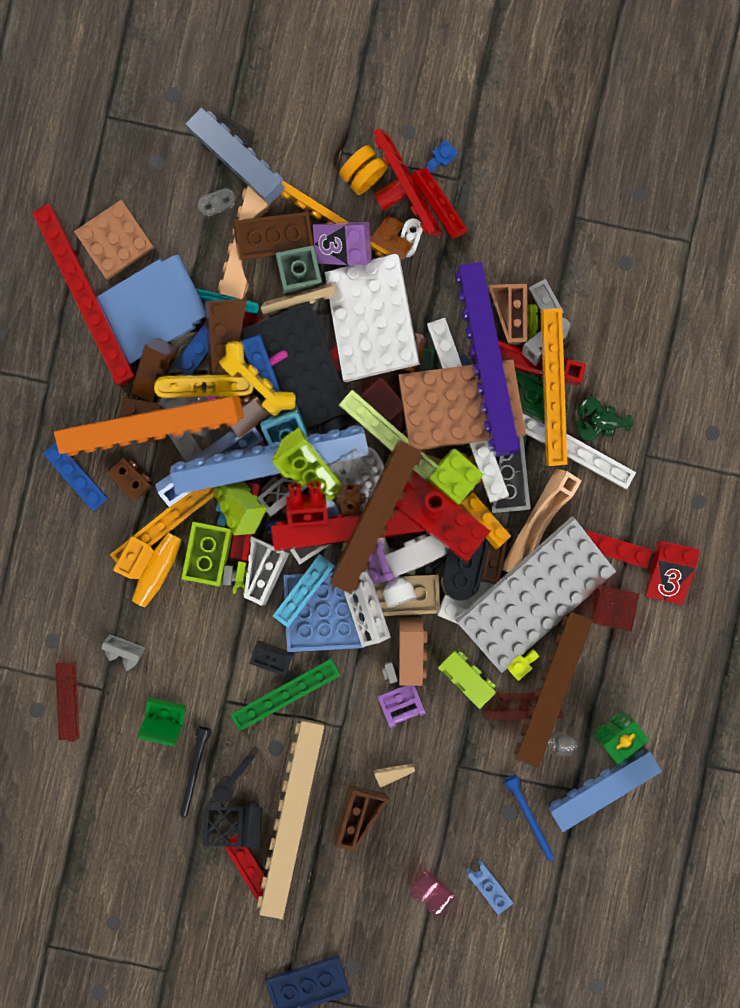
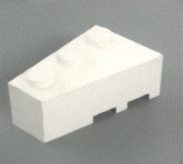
M427 532L404 543L405 547L389 553L385 557L390 571L396 577L446 555L448 548Z
M251 536L244 598L262 606L266 605L289 552H274V545Z

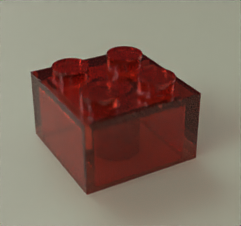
M382 377L360 395L366 403L388 422L403 410L402 401Z
M599 585L596 589L590 620H593L592 623L632 632L639 593Z

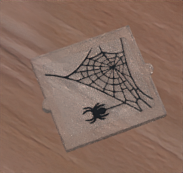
M357 448L345 455H341V458L329 465L342 484H363V481L375 474Z

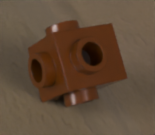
M342 484L341 492L337 493V504H341L342 515H361L363 504L366 503V493L362 492V485Z

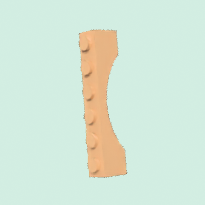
M249 186L244 188L242 194L244 202L243 206H239L237 217L239 220L260 218L268 212L269 205ZM234 237L233 243H230L228 247V254L230 256L228 262L225 261L223 273L225 275L224 279L219 282L218 291H220L221 295L245 299L249 284L244 274L242 260L239 261Z
M555 469L503 562L502 570L509 573L539 546L548 524L559 509L573 497L582 480L567 471Z

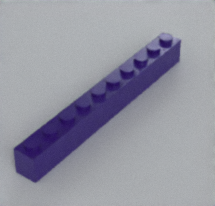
M482 262L459 265L458 271L455 273L456 284L460 285L461 291H458L460 303L463 302L464 305L462 317L464 321H467L466 337L471 341L469 352L471 358H474L475 361L473 372L474 376H478L477 392L478 395L482 396L483 401L480 403L481 412L486 416L484 428L490 437L488 448L490 452H493V457L517 454L520 447Z

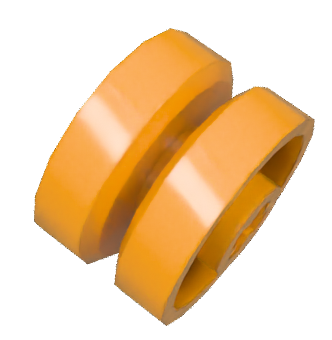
M370 145L362 147L353 154L339 172V176L345 183L351 182L350 187L357 195H361L371 188L382 177L388 167L382 158L375 159L376 152Z

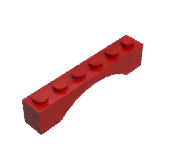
M498 340L502 361L513 360L515 369L543 377L542 359L535 366L522 354V349ZM564 359V382L573 386L581 384L586 364Z

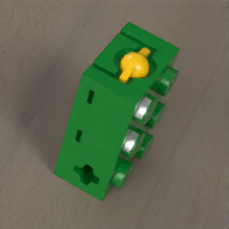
M623 712L611 717V722L606 726L601 725L598 727L593 735L607 755L618 765L649 741V738L639 725Z

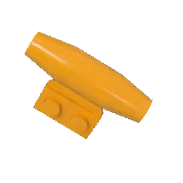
M168 532L153 551L148 543L132 535L130 536L113 571L129 579H139L132 598L134 603L146 607L159 591L175 562L182 541L181 538Z

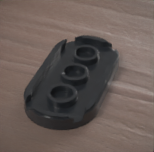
M486 538L467 562H464L448 549L441 577V585L444 593L449 598L456 601H465L478 592L489 549V541Z

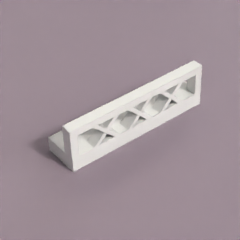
M368 569L365 573L362 572L359 578L361 583L357 590H353L352 594L344 591L362 647L380 643L391 638L373 582L369 577ZM353 594L358 596V604L354 601ZM360 612L364 615V622L360 620ZM365 631L370 633L372 640L367 641Z

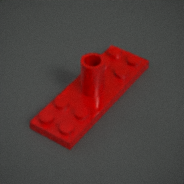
M378 128L373 132L376 137L373 140L376 146L383 150L385 154L383 158L388 166L391 165L398 179L374 194L377 202L383 210H386L408 196L413 204L411 206L413 213L416 217L419 216L422 221L420 225L423 231L429 235L439 237L443 234V231L418 186L415 184L390 135Z
M413 470V478L409 484L406 483L403 489L405 494L400 502L397 501L395 507L464 562H467L491 531ZM430 505H435L437 509L430 507Z

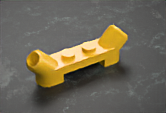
M231 341L226 344V355L219 361L220 365L232 377L239 372L265 397L261 405L273 416H277L282 410H293L295 408V394L293 392H276L268 379H262L258 375L259 371L252 364L248 365L244 361L242 342Z

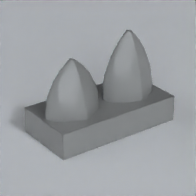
M109 634L103 642L101 649L105 650L109 661L121 656L123 666L128 671L137 664L144 653L145 647Z

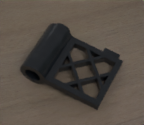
M253 747L231 776H223L219 779L213 789V798L217 802L225 803L230 800L236 789V780L256 757L259 751L257 747Z
M210 802V806L205 807L203 846L261 848L263 807H259V803H248L247 807H222V803ZM210 811H218L222 816L215 824L210 819ZM232 811H239V819L232 824L227 816ZM225 819L231 827L223 834L217 826ZM215 829L221 837L216 842H209V833ZM233 829L238 834L237 843H231L226 838Z

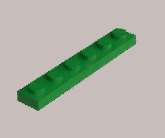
M332 658L231 713L230 716L240 732L341 676Z

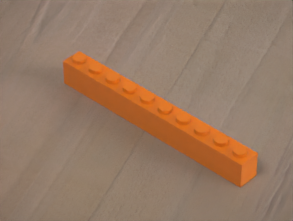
M238 394L64 428L55 431L54 435L59 454L67 453V456L79 454L80 450L89 453L96 451V447H101L102 450L113 448V444L119 443V446H126L131 444L130 441L136 440L137 443L149 441V437H154L155 440L166 438V434L172 433V436L183 435L186 430H190V433L202 431V427L207 426L209 430L219 428L220 424L226 423L227 426L239 424L238 420L243 419L244 414Z

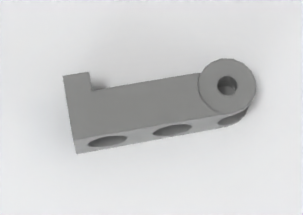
M562 318L564 339L568 334L570 323L567 319ZM541 331L527 341L522 350V354L535 366L542 359Z

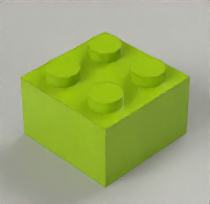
M452 449L426 480L459 505L484 474L456 449Z

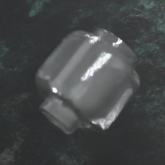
M553 732L547 748L555 757H570L577 749V740L574 739L570 732Z

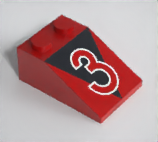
M657 541L645 597L683 605L696 570L700 549Z

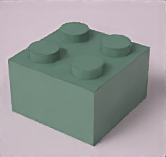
M314 246L276 253V262L284 296L322 285Z

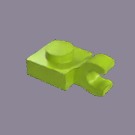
M238 562L233 594L237 593L238 587L244 589L243 595L245 593L244 581L248 573V562Z

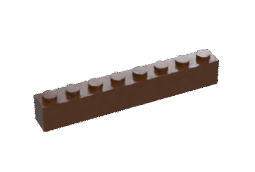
M400 439L397 440L329 579L330 585L352 594L353 590L358 589L361 583L359 578L362 572L365 573L370 564L368 560L371 554L374 555L378 549L379 544H377L379 537L385 535L387 530L385 525L388 519L393 518L396 512L394 507L397 501L400 502L405 494L403 489L406 483L409 484L414 475L412 471L415 465L418 466L422 460V450Z
M573 612L569 613L568 616H564L561 622L563 630L555 638L554 644L557 646L555 651H551L547 662L550 665L548 670L544 669L540 680L543 683L541 688L538 687L535 692L534 698L536 702L534 706L531 705L527 717L530 718L528 724H524L521 729L520 735L523 737L520 743H516L513 751L516 754L514 759L539 768L593 620Z

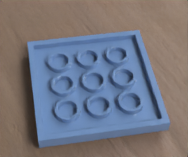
M333 572L328 574L288 628L286 627L287 652L364 648L361 645L344 591L329 583ZM304 574L283 575L285 599ZM353 594V599L358 604V596ZM360 612L359 617L363 621V615Z

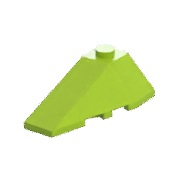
M297 428L282 439L272 459V463L281 474L306 487L313 481L314 488H316L315 481H319L321 483V494H326V499L331 501L337 497V493L341 492V481L302 430Z

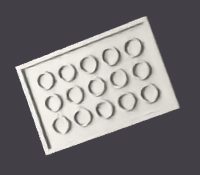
M392 254L373 259L367 265H350L325 272L327 284L336 281L338 287L337 292L329 300L344 382L419 365L401 260L398 255Z

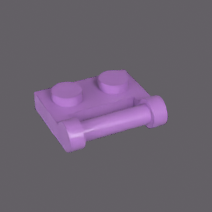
M382 541L377 542L379 544L378 549L374 555L371 554L368 560L370 562L368 573L373 584L395 578L384 555Z
M401 686L377 696L390 728L419 714L420 716L426 714L415 686ZM415 703L417 706L394 717L391 716V712Z

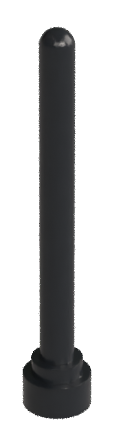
M197 726L195 735L198 741L180 812L182 818L188 815L204 745L208 738L211 737L212 729Z

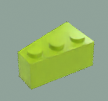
M244 481L214 488V496L219 502L221 512L224 513L228 527L231 528L233 535L255 534L267 509L265 505H261L258 502L259 498L256 495L250 493L251 489Z
M454 651L438 668L480 709L496 693L494 690L496 686L488 678L484 680L480 676L482 672L475 665L471 667L466 662L468 658L461 651L458 653Z

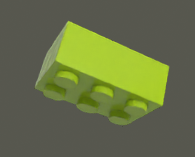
M199 522L192 523L181 579L222 586L224 567L227 564L233 534L230 528Z

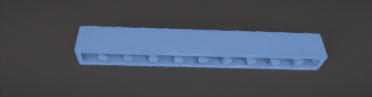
M351 426L346 430H331L327 434H312L308 437L326 463L350 459L352 456L355 458L369 455L363 426ZM274 442L264 447L254 446L250 450L245 451L235 450L231 454L226 455L216 454L207 459L197 458L187 463L177 462L170 469L175 494L178 495L279 474L281 472L272 463V459L281 442Z

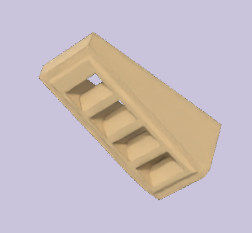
M414 764L376 769L374 770V775L379 786L383 787L415 772Z

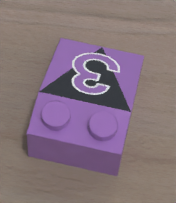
M369 222L313 224L317 263L367 265L371 262Z

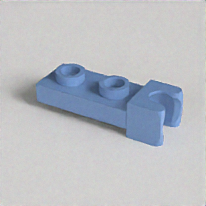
M478 860L480 871L473 872L470 868H467L466 873L499 915L514 903L482 860Z

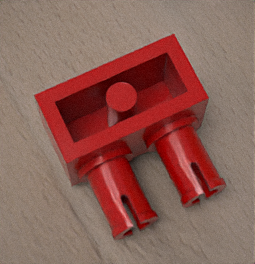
M311 481L308 484L310 495L303 496L300 483L295 482L296 489H294V483L288 485L290 497H286L288 527L328 524L326 494H321V483L319 481H315L316 488H314V482Z

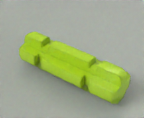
M536 304L528 305V341L538 334L536 333L538 330V315H536L538 306Z

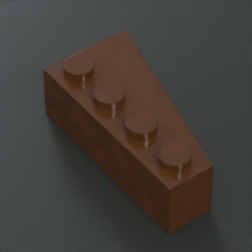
M247 299L205 301L209 375H230L220 365L219 361L226 355V344L231 341L240 340Z

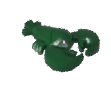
M588 397L579 404L578 416L582 415L584 409H587L584 417L596 410V413L591 418L595 429L586 421L583 423L586 427L585 429L582 428L581 420L577 422V434L584 441L595 440L603 430V437H611L616 428L624 427L626 431H631V427L634 426L632 415L628 414L626 418L615 415L616 409L605 405L606 411H604L601 402L596 398Z

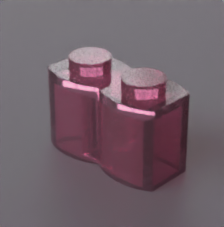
M424 870L410 887L411 896L417 902H424L427 905V910L433 915L437 913L441 916L455 899V894L427 870Z

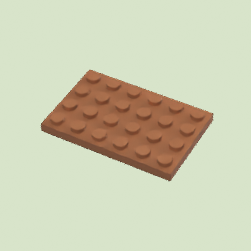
M513 360L502 361L517 437L525 436L526 429ZM473 365L398 375L410 445L424 450L490 440L489 433H486L484 428L486 416L481 412L480 403L483 401L482 396L478 395L477 383L479 381L478 376H474Z

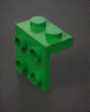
M149 697L145 718L138 731L137 738L165 746H175L184 725L187 706Z

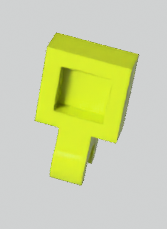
M532 649L524 657L521 655L517 656L506 668L519 681L533 669L529 664L535 661L539 655Z

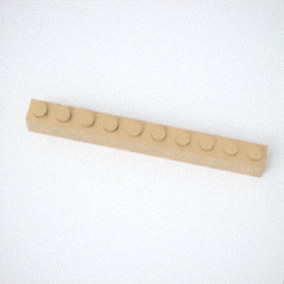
M301 719L300 723H296L294 734L297 735L296 743L292 742L290 750L293 758L292 762L288 761L286 773H289L288 781L284 780L282 792H285L284 799L279 801L278 811L281 812L280 818L275 820L273 829L277 832L275 838H271L269 850H272L271 858L267 857L265 869H268L267 877L263 876L261 889H264L263 896H259L257 908H260V915L278 919H283L324 730L323 723Z

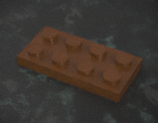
M309 212L233 221L239 261L276 256V253L314 246Z

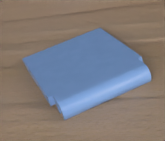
M174 255L165 261L159 259L97 296L129 364L141 360L144 346L150 341L160 338L171 343L195 329L194 324L201 323L200 320L206 318L205 306L179 255Z

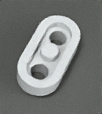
M417 219L406 221L400 236L413 244L406 257H410L415 253L423 231L420 225L421 222ZM411 227H414L417 231L415 233H411L409 229Z

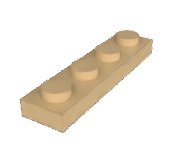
M336 281L266 301L261 306L263 314L269 313L274 315L279 313L280 309L287 308L291 310L304 302L312 304L318 298H332L338 290Z

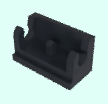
M258 640L249 664L286 676L294 653Z

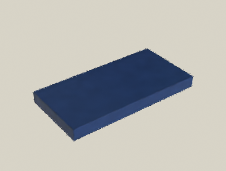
M339 955L265 979L274 1008H309L350 995V989Z

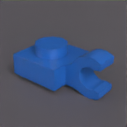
M446 139L431 154L434 158L427 163L430 173L440 164L445 168L458 156V152Z

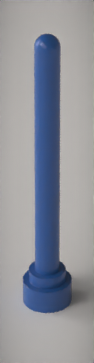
M517 775L510 776L503 783L507 790L513 792L547 860L552 861L554 855L519 789L521 782Z

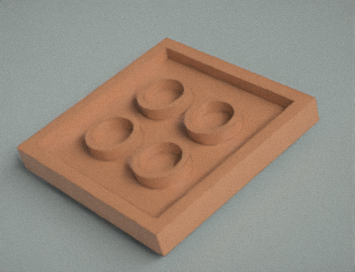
M122 200L74 231L107 280L154 249Z

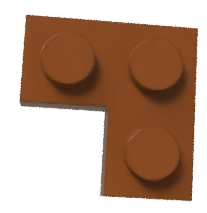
M387 215L370 240L390 253L398 255L402 260L405 259L413 246L411 242L398 235L403 229L404 224L390 215Z

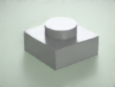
M225 565L223 585H233L237 573L233 565Z
M392 661L384 663L385 668L382 671L385 680L389 679L390 684L397 682Z

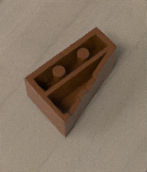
M160 338L145 344L137 375L132 382L133 389L131 393L152 403L159 399L154 390L155 381L159 377L168 376L179 348Z

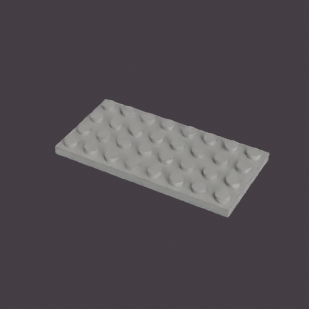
M571 517L455 621L498 670L503 673L517 656H522L556 626L564 616H567L610 578L616 570L576 519Z

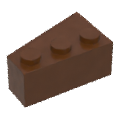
M349 784L333 839L336 847L351 851L357 849L374 820L378 818L384 805L390 800L385 793Z

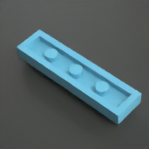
M319 554L274 613L273 617L288 628L335 565Z

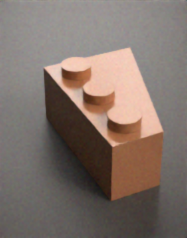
M527 284L488 285L508 345H524L528 341Z
M399 617V686H423V678H426L427 674L426 667H423V661H427V649H423V643H427V631H423L422 617Z

